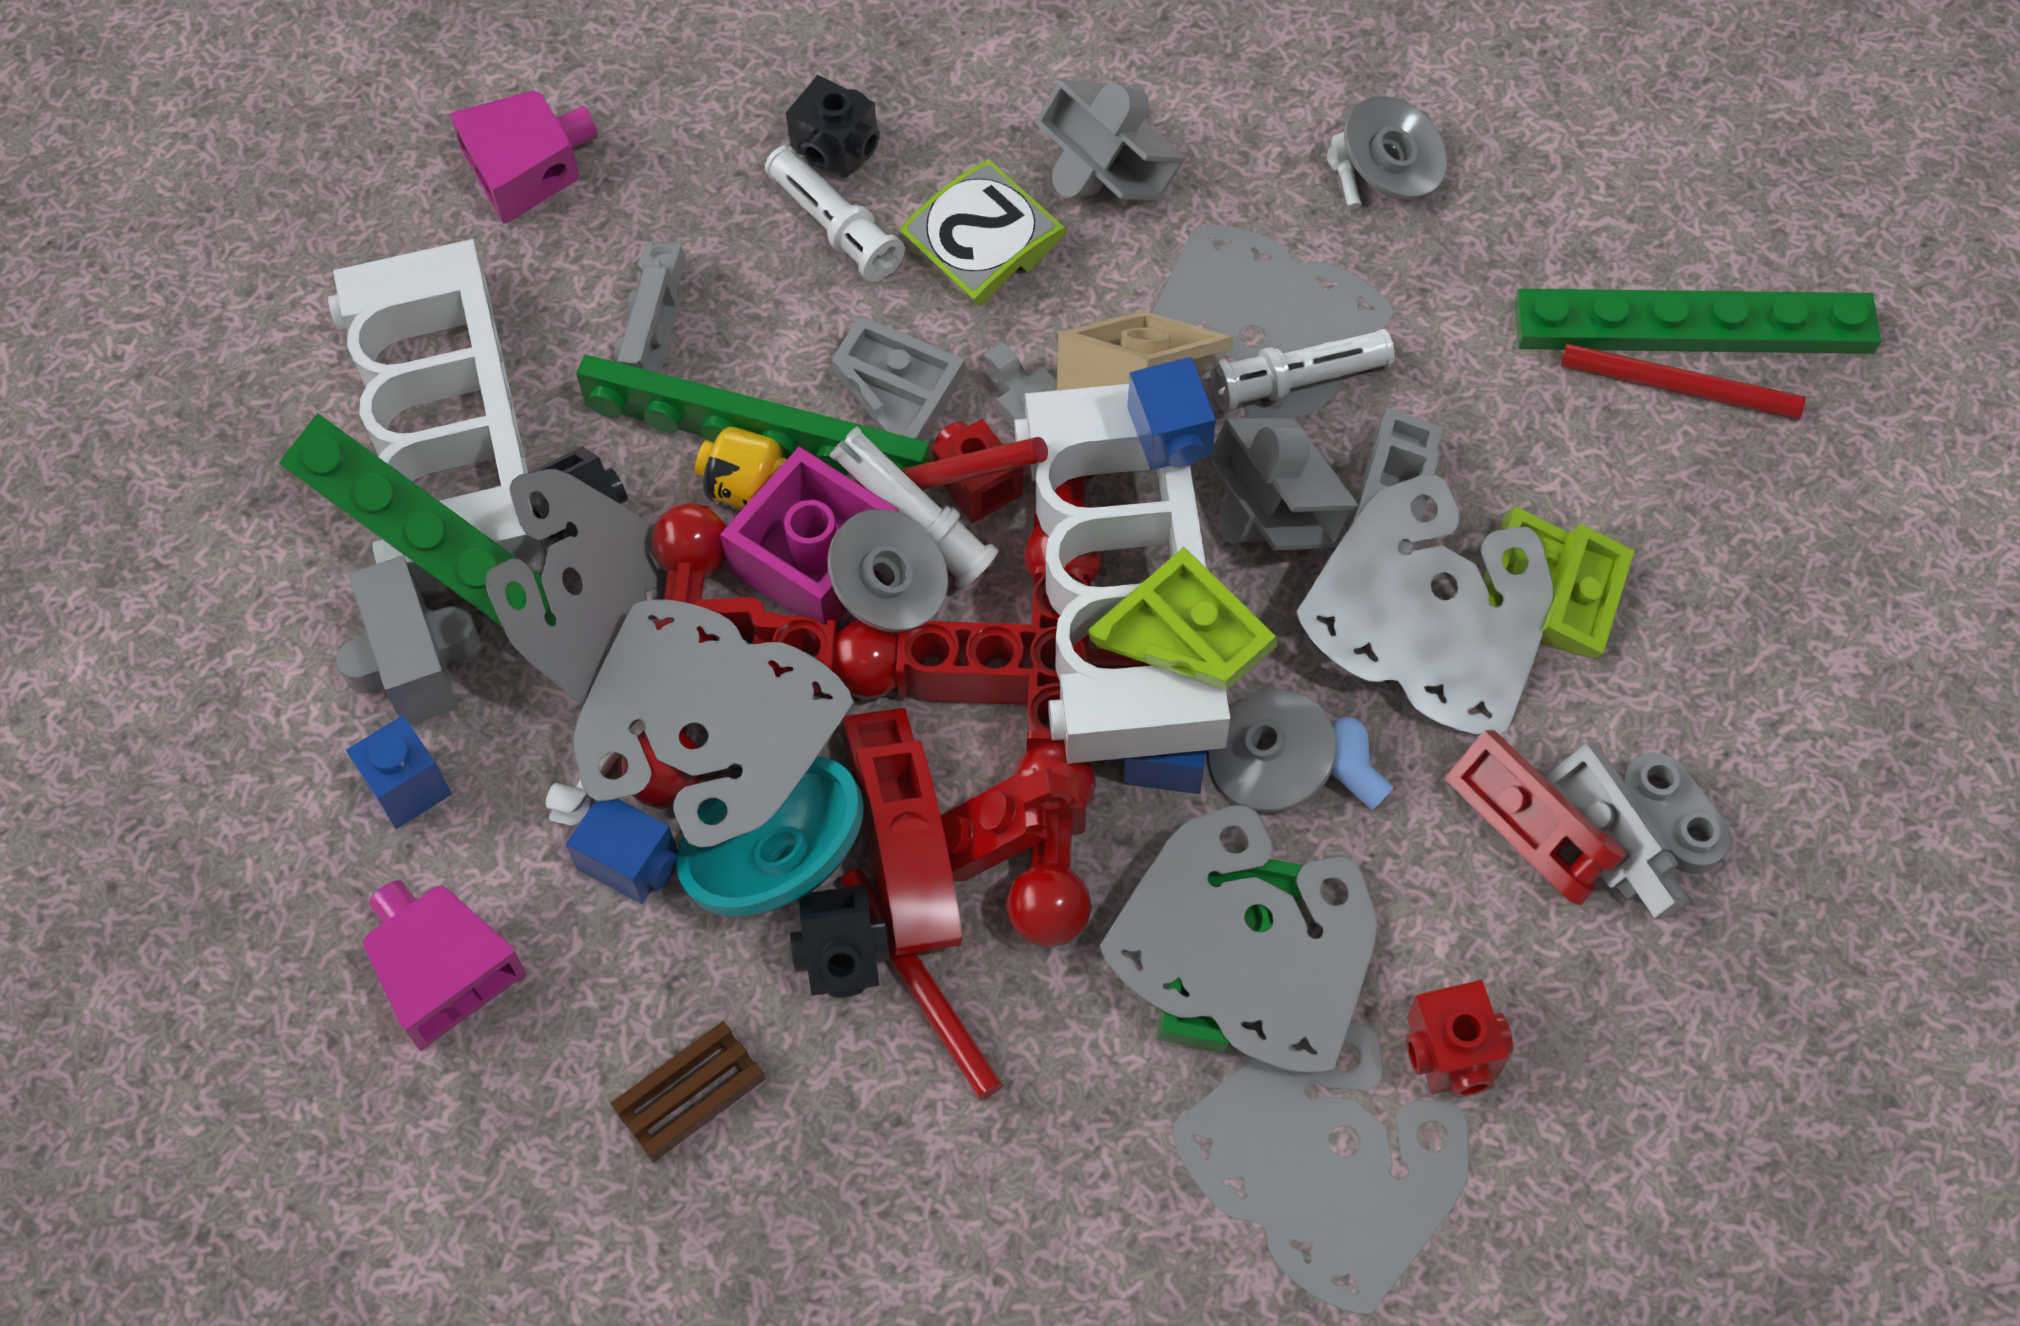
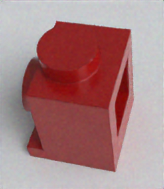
M983 419L970 426H967L963 421H957L945 427L938 434L935 441L936 445L931 447L932 462L1003 444ZM1023 467L943 486L973 524L1023 495Z

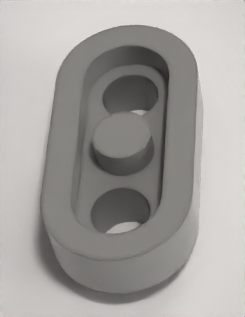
M1647 753L1635 758L1627 767L1622 780L1671 847L1670 853L1673 854L1678 863L1676 869L1689 874H1703L1716 868L1726 855L1731 843V834L1726 821L1677 760L1661 753ZM1657 776L1662 778L1668 788L1658 789L1652 786L1647 777ZM1698 828L1702 830L1708 840L1697 841L1693 839L1687 829Z

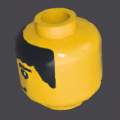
M727 427L720 432L715 442L705 440L702 443L696 459L694 472L695 475L703 477V491L709 501L742 511L787 459L782 457L781 447L775 440L738 427Z

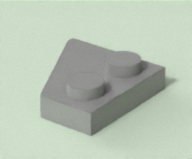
M861 315L831 359L833 373L881 430L923 441L966 373L965 359Z

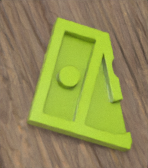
M1185 547L1181 548L1088 629L1090 639L1097 647L1225 690L1231 688L1277 647L1276 636Z

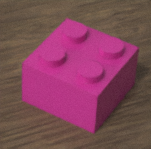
M798 447L720 534L728 570L731 574L796 616L814 618L827 625L828 619L836 620L837 624L848 610L836 595L828 572V551L835 533L848 519L860 512L872 509H887L899 512V510ZM873 570L874 575L877 577L880 573Z

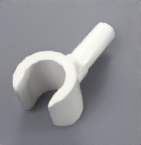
M1344 132L1332 137L1331 146L1327 151L1326 158L1331 168L1338 170L1339 177L1342 180L1347 208L1356 209L1360 208L1362 204L1356 182L1355 169L1347 153Z
M609 753L600 760L599 771L602 776H605L619 758L618 753ZM581 779L576 787L560 783H554L551 786L545 803L546 807L552 810L549 815V821L570 826H578L592 806V798L587 795L582 787Z

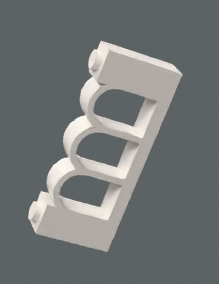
M474 239L333 270L337 294L328 296L329 308L337 331L345 329L348 331L347 347L365 386V390L360 398L359 414L379 458L412 482L429 473L495 458L501 486L440 500V502L528 566L546 562L547 556L543 539H533L524 532L519 524L510 495L509 487L512 480L520 474H527L528 469L486 276ZM458 326H468L471 348L401 364L385 365L375 362L382 350L389 344L399 340ZM481 390L486 416L414 433H396L387 430L392 419L405 409ZM532 492L529 496L528 503L530 510L535 515L533 510L535 501ZM383 540L372 543L376 564L403 555ZM405 557L421 592L445 586Z
M1129 384L1025 393V419H1014L1015 442L1041 437L1046 442L1048 448L1047 459L1044 462L1030 465L1032 481L1036 480V514L1042 530L1049 536L1046 550V592L1051 606L1060 615L1056 633V672L1060 680V700L1048 701L1052 741L1065 740L1067 764L1226 748L1230 713L1225 689L1153 665L1121 669L1097 668L1084 662L1073 649L1078 641L1089 634L1088 629L1140 585L1094 587L1077 582L1066 573L1064 567L1078 555L1094 551L1168 544L1170 558L1181 548L1185 547L1206 567L1190 465L1186 467L1167 466L1157 469L1162 500L1160 502L1086 508L1069 504L1054 492L1065 481L1080 476L1150 470L1128 411Z

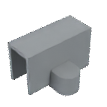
M1059 80L1034 122L1064 149L1052 172L1053 185L1059 194L1066 197H1092L1105 184L1120 199L1158 200L1162 197L1186 157L1144 120L1148 113L1149 101L1147 94L1141 87L1117 83L1104 85L1103 83Z
M1226 418L1213 446V453L1206 461L1228 492L1219 514L1220 532L1228 543L1267 541L1273 551L1337 548L1359 506L1295 418Z
M404 555L349 573V579L367 634L346 642L337 653V667L347 685L359 693H370L384 688L398 716L404 715L410 725L459 709L460 707L446 666L468 659L479 647L480 636L471 615L465 609L456 606L445 607L428 613L422 593Z

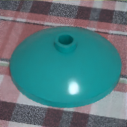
M817 756L780 809L763 826L710 847L700 848L691 845L683 835L676 860L677 873L681 885L698 906L706 911L724 916L763 914L788 906L818 888L837 870L848 855L858 835L863 819L864 806L862 794L857 783L841 764L832 759ZM710 798L699 809L698 817L705 824L717 825L726 818L727 806L720 799Z

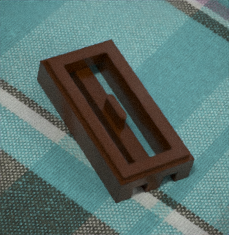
M723 1020L611 1102V1105L654 1163L766 1080L762 1069L756 1062H753L747 1050L740 1041L736 1040L731 1029ZM724 1047L726 1050L724 1053L636 1116L634 1113L636 1110ZM735 1065H738L742 1071L657 1135L654 1137L650 1135L647 1130L701 1092Z

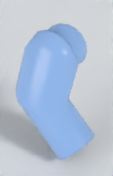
M1351 717L1339 718L1332 723L1337 739V756L1331 774L1370 810H1373L1390 793L1394 786L1370 765L1369 737L1367 729L1362 722Z

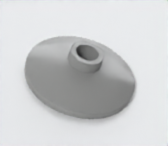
M1375 96L1360 102L1349 114L1344 127V141L1347 153L1359 174L1374 188L1391 197L1413 200L1429 195L1440 185L1447 169L1446 149L1439 132L1420 110L1394 97Z
M887 509L866 510L848 519L837 530L831 541L828 551V572L831 584L846 609L863 623L888 632L909 631L930 620L943 604L948 588V572L944 556L932 535L920 523L909 516ZM873 570L878 571L883 575L886 581V585L882 584L876 578Z
M1270 689L1251 694L1229 708L1230 726L1226 748L1209 750V764L1215 782L1231 801L1237 805L1252 808L1255 812L1275 813L1295 808L1317 794L1330 777L1337 756V739L1334 727L1319 704L1299 692L1285 689ZM1270 734L1277 735V741L1271 748L1267 750L1257 749V743L1263 737Z

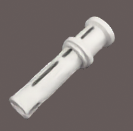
M783 145L770 154L765 163L766 174L779 183L801 207L806 209L827 230V237L831 247L839 253H847L859 264V272L867 281L879 282L896 270L903 259L905 246L898 237L886 235L874 223V216L866 207L850 205L791 146L788 148L786 145Z
M1379 329L1373 333L1334 342H1326L1321 345L1282 353L1279 349L1269 347L1260 349L1258 356L1229 363L1225 358H1222L1210 369L1213 394L1219 408L1224 413L1235 411L1238 403L1267 397L1270 401L1281 400L1285 395L1289 394L1290 388L1339 378L1344 375L1378 367L1391 366L1395 358L1394 346L1388 331Z
M856 426L847 434V438L834 448L829 456L833 460L836 459L867 490L898 508L900 513L920 523L932 535L940 547L947 570L955 576L953 584L959 590L965 589L988 567L999 550L991 543L984 546L958 521L960 513L954 507L949 508L945 505L940 508Z

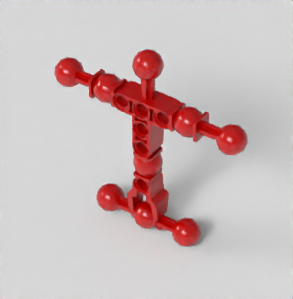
M1096 475L1069 479L1058 486L1054 492L1063 501L1076 507L1094 508L1092 506H1085V483ZM693 502L674 505L660 515L651 533L652 555L659 566L668 573L665 600L686 602L709 609L728 618L737 627L742 639L753 641L752 644L781 642L803 652L817 654L814 658L834 672L848 688L851 696L868 700L884 697L898 686L899 698H907V694L912 693L919 699L936 702L1028 705L1026 753L1017 764L1014 775L1031 768H1036L1037 770L1050 768L1052 772L1068 777L1076 776L1078 780L1079 802L1046 819L1047 839L1032 846L1031 867L1022 873L1010 887L1006 901L1008 919L1017 933L1028 943L1044 948L1066 945L1082 932L1089 921L1092 903L1090 892L1084 881L1071 869L1072 834H1082L1085 832L1086 808L1093 799L1096 780L1094 769L1090 762L1067 764L1065 740L1052 741L1051 729L1042 724L1049 719L1048 701L1060 700V680L1057 672L1046 667L1047 664L1056 661V633L1060 615L1049 610L1052 608L1046 592V550L1049 536L1041 528L1036 514V507L1034 508V529L1027 540L1024 551L1026 567L1034 579L1032 624L927 621L917 628L899 633L879 630L860 620L851 621L838 631L836 620L828 619L827 625L814 618L765 612L763 603L753 597L702 599L705 578H708L721 568L726 558L720 536L725 530L726 525L709 506ZM1103 551L1078 555L1066 564L1064 570L1073 580L1086 586H1091V582L1095 580L1101 569L1104 558ZM653 616L654 620L652 622L655 624L656 629L660 630L663 626L673 623L675 619L665 618L659 620ZM697 627L699 643L716 641L715 637L718 636L708 635L702 627ZM1089 634L1078 641L1073 648L1084 662L1097 668L1121 669L1152 666L1106 649L1089 648ZM931 656L940 657L944 660L939 665L930 667L918 663L925 657ZM996 658L1009 663L997 669L987 668L982 665L983 662ZM774 661L768 662V665L774 670L776 677L793 671V667L781 668ZM814 681L812 686L814 695L822 691L820 685ZM687 725L684 726L679 733L680 743L687 749H699L696 743L686 735ZM643 731L637 738L652 773L647 786L632 796L646 806L660 810L672 808L677 794L684 787L699 784L703 774L691 776L657 760L647 735ZM624 756L621 762L622 776L628 770V761Z

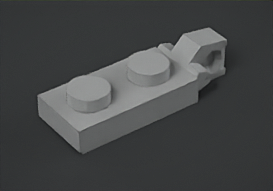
M647 242L637 263L642 274L638 290L633 289L629 295V321L624 337H619L615 343L614 362L661 373L680 304L677 290L686 261L681 244Z
M1587 742L1544 777L1598 830L1609 835L1625 851L1626 857L1612 872L1604 870L1601 873L1610 889H1619L1627 900H1633L1639 895L1656 919L1659 917L1670 918L1690 903L1675 877L1669 873L1678 866L1675 857L1670 853L1671 847L1597 743Z

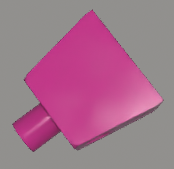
M537 91L525 92L449 114L460 149L503 224L515 219L576 182L580 175L572 148L598 138L594 121L585 106L555 117L543 95Z
M396 880L378 889L369 901L370 907L383 924L368 933L362 943L399 1023L419 1051L426 1048L527 975L510 944L444 886L434 887L416 899L403 881Z

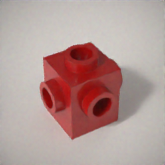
M1483 979L1415 996L1407 1016L1411 1033L1406 1035V1047L1416 1075H1426L1431 1094L1453 1090L1455 1097H1468L1492 1088L1495 1085L1494 1080L1499 1078L1509 1059L1508 1054L1513 1052V1039L1504 1014L1501 1012L1494 1014Z

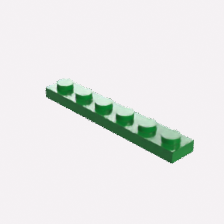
M1518 288L1514 300L1518 349L1564 350L1567 343L1594 350L1875 354L1881 343L1873 293Z
M585 354L576 372L585 406H589L598 414L609 418H617L623 415L643 420L653 428L663 432L671 433L681 430L701 435L706 440L715 442L723 429L738 427L775 440L781 447L783 458L788 459L800 447L847 476L850 473L836 459L833 460L829 455L842 440L844 441L847 438V434L858 426L862 430L861 432L899 469L931 462L929 442L595 356Z
M317 413L278 463L503 627L488 596L486 587L487 572L503 562L518 558ZM531 569L546 611L544 615L545 621L548 625L555 626L556 617L551 612L542 584V576ZM508 583L505 588V595L509 605L516 610H522L527 603L526 592L519 583Z

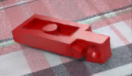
M1031 768L1020 771L941 815L953 880L955 882L967 881L1047 839L1046 819L1079 802L1077 777L1052 772L1050 768L1042 770Z

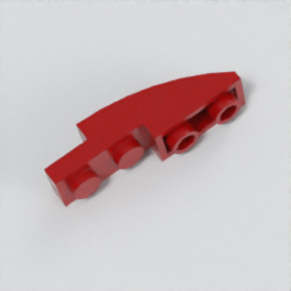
M900 708L844 716L841 734L853 779L857 783L863 798V816L868 831L867 852L895 956L961 946L962 931L939 806L922 741L914 740L906 709Z

